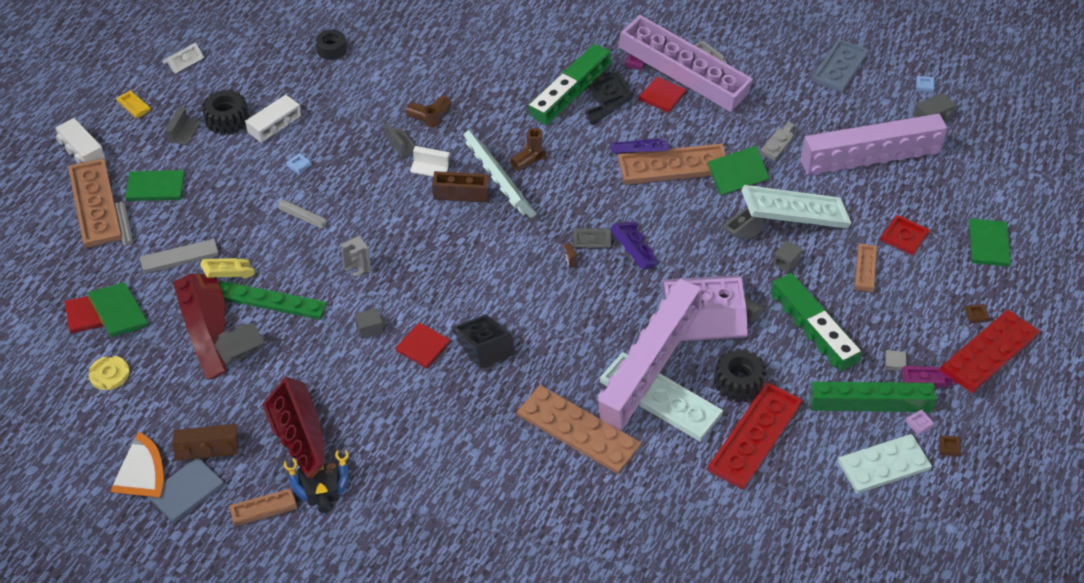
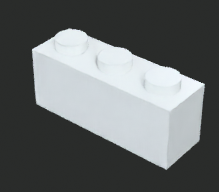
M284 95L246 120L247 132L258 141L263 142L301 117L300 105L287 95Z
M75 118L55 127L58 134L56 135L57 141L60 145H65L70 155L74 154L78 164L105 158L102 146Z

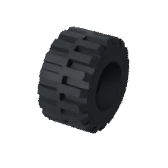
M234 90L216 91V93H211L209 97L204 99L202 111L205 125L210 131L213 130L215 134L220 132V135L225 133L231 135L233 131L237 133L239 128H245L244 125H246L249 115L246 100L239 92H234Z
M736 348V351L731 349L728 350V354L724 352L718 358L715 369L714 385H716L715 389L717 392L720 391L722 397L727 395V400L729 401L732 398L735 399L737 403L741 399H743L744 403L748 402L749 398L754 400L764 387L766 365L762 362L763 359L760 356L757 357L755 352L750 353L747 349L745 351L741 350V348ZM741 372L748 377H736L732 373Z

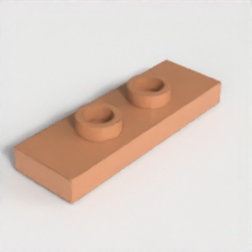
M858 244L854 290L874 291L877 246Z
M292 488L232 504L229 505L235 527L296 510L297 505Z

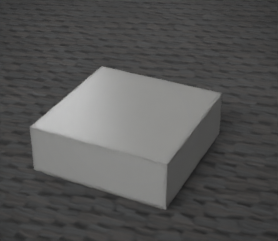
M886 350L885 369L901 371L902 367L906 366V352Z

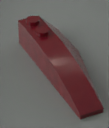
M190 273L174 281L173 285L192 345L206 379L210 380L226 373V364L214 346L219 339L218 336L224 332V326H226V318L224 317L226 303L218 277L207 278L206 274Z
M285 376L262 405L275 436H278L281 439V444L289 449L291 457L296 458L298 466L305 475L312 479L324 465V442L321 425L305 382Z

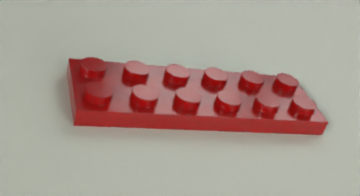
M1007 309L941 366L940 371L973 394L1036 338L1040 331Z
M766 382L708 465L707 471L744 490L802 405L803 400Z

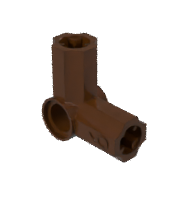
M441 95L433 104L427 106L410 102L407 105L406 116L425 121L428 127H437L441 123V117L452 106V102L445 95Z
M531 128L527 131V144L524 146L523 151L510 158V164L516 171H521L533 162L537 164V161L545 159L546 151L542 148V130Z

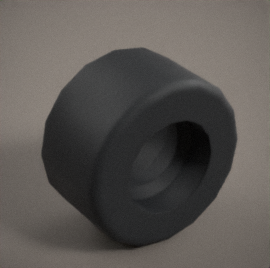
M331 29L317 35L315 40L317 54L321 58L336 60L346 54V39L342 32Z

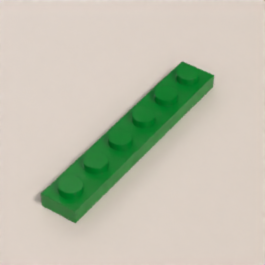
M219 281L224 299L229 302L321 320L327 306L325 301Z

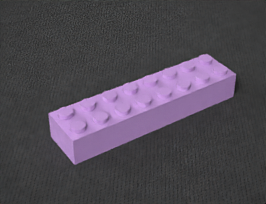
M641 15L633 20L620 34L619 48L730 112L750 92L753 78Z
M933 114L809 135L804 138L800 161L807 175H819L823 172H836L840 169H853L857 166H870L875 163H887L892 160L901 161L909 157L918 158L927 154L935 155L942 150L948 128L940 114Z
M681 278L676 284L671 286L668 297L661 301L658 312L651 316L648 327L641 331L638 342L631 346L626 360L623 359L620 362L616 375L610 377L606 390L600 392L597 401L602 421L621 431L623 430L701 310V287Z

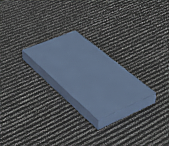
M838 39L813 75L811 81L843 93L868 55L869 50Z

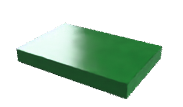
M757 146L707 162L720 196L742 189L744 185L751 186L769 179Z
M184 170L130 171L125 199L126 201L181 200L185 172Z
M969 218L971 263L1009 267L1010 253L1007 222Z
M125 282L88 292V298L110 338L148 326L145 316Z

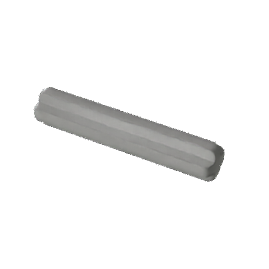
M284 199L278 203L280 210L312 225L323 228L327 224L325 218Z
M116 203L115 209L123 245H132L133 239L125 203Z

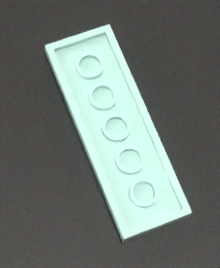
M469 130L463 134L467 139L465 143L471 150H474V155L480 162H483L482 166L488 173L491 172V178L496 184L501 186L500 190L510 198L509 202L523 216L527 214L532 218L537 215L487 147Z
M744 185L741 190L752 217L849 228L851 225L849 216L839 197Z
M622 352L602 374L600 383L608 387L610 377L616 375L620 362L628 357L626 353ZM660 373L639 403V406L700 442L723 414L722 409Z

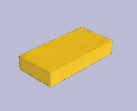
M131 90L116 98L117 102L136 119L151 111V108Z

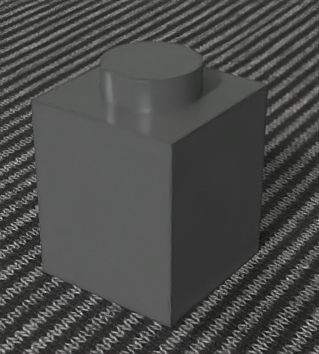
M786 240L774 253L773 265L789 273L800 261L803 249Z
M377 308L354 314L356 327L361 339L384 333L385 319L383 315H379Z

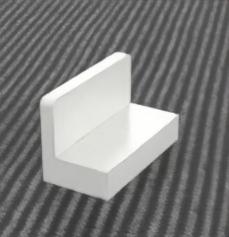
M194 43L162 62L164 64L168 63L172 71L177 73L203 59L204 56L197 44Z
M415 146L413 150L414 162L410 169L411 173L433 176L434 171H448L450 152Z

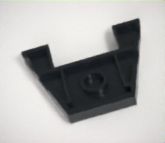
M619 71L601 73L588 86L600 106L586 110L585 116L591 126L595 125L633 98L630 88Z

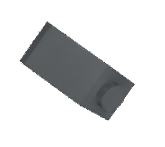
M748 206L722 225V228L734 237L753 238L766 228L764 219L752 217Z

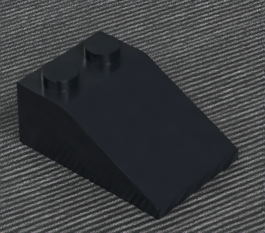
M486 314L451 327L472 362L480 368L489 367L492 363L507 360L510 356L515 355L512 334Z

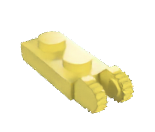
M203 259L200 264L207 278H248L255 274V270L250 267L251 264L248 259Z

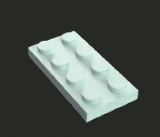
M912 434L838 457V463L856 494L931 470L932 468Z

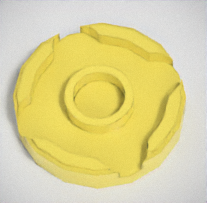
M106 356L98 359L89 369L91 384L100 390H112L120 387L128 379L130 373L126 361L118 356H112L113 358H107Z

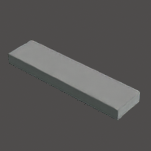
M212 239L140 256L143 273L145 274L219 255L215 240Z

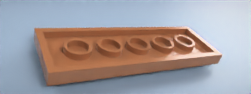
M723 144L674 148L669 149V151L618 154V163L623 183L628 185L712 176L707 162L726 156Z
M104 158L68 166L84 248L122 240Z
M541 385L538 386L517 411V416L617 474L621 472L641 447V442Z

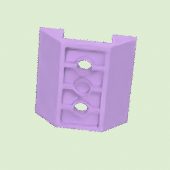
M740 276L681 278L701 287V310L681 341L744 338L748 336L746 303ZM679 279L662 280L663 296L665 299L669 295L671 286L676 284ZM727 294L729 297L722 298L719 295Z

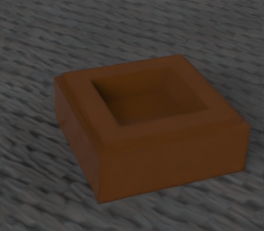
M566 243L564 244L563 256L569 268H574L577 264V255L572 245Z
M984 304L965 306L964 309L970 324L989 322V316Z
M939 435V455L960 457V437Z

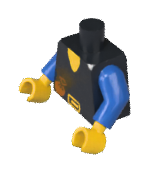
M345 449L346 456L340 459L339 450H337L335 455L340 464L338 465L337 461L325 463L312 479L308 478L301 468L297 469L298 472L295 471L297 462L294 458H292L293 468H288L285 461L283 465L285 470L289 471L290 475H288L292 491L301 500H307L309 506L318 505L320 513L329 512L331 510L330 502L339 500V494L344 492L349 482L348 464H346V460L349 458L348 451Z

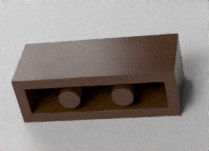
M434 171L432 182L433 199L488 202L489 174Z
M237 424L174 430L172 446L175 461L238 455L239 435Z

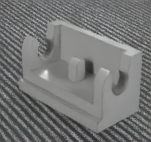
M360 236L341 244L343 266L346 271L358 268V272H354L352 276H359L371 271L369 247Z

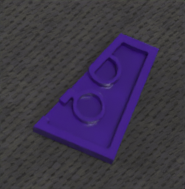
M662 138L610 143V150L613 153L615 152L616 155L625 154L626 152L669 151L668 143Z
M637 222L614 223L610 230L614 233L615 238L625 247L626 252L635 259L636 264L643 270L655 267L658 262L650 247L644 244L643 234L638 233L636 229L638 227Z

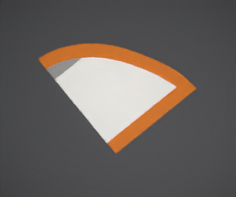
M138 432L110 492L160 498L164 482L161 456L154 442L146 435Z

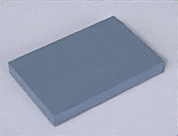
M194 459L163 482L160 498L147 496V498L174 524L223 487L224 482L200 459Z

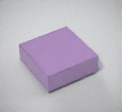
M923 410L914 413L905 420L918 435L935 425Z

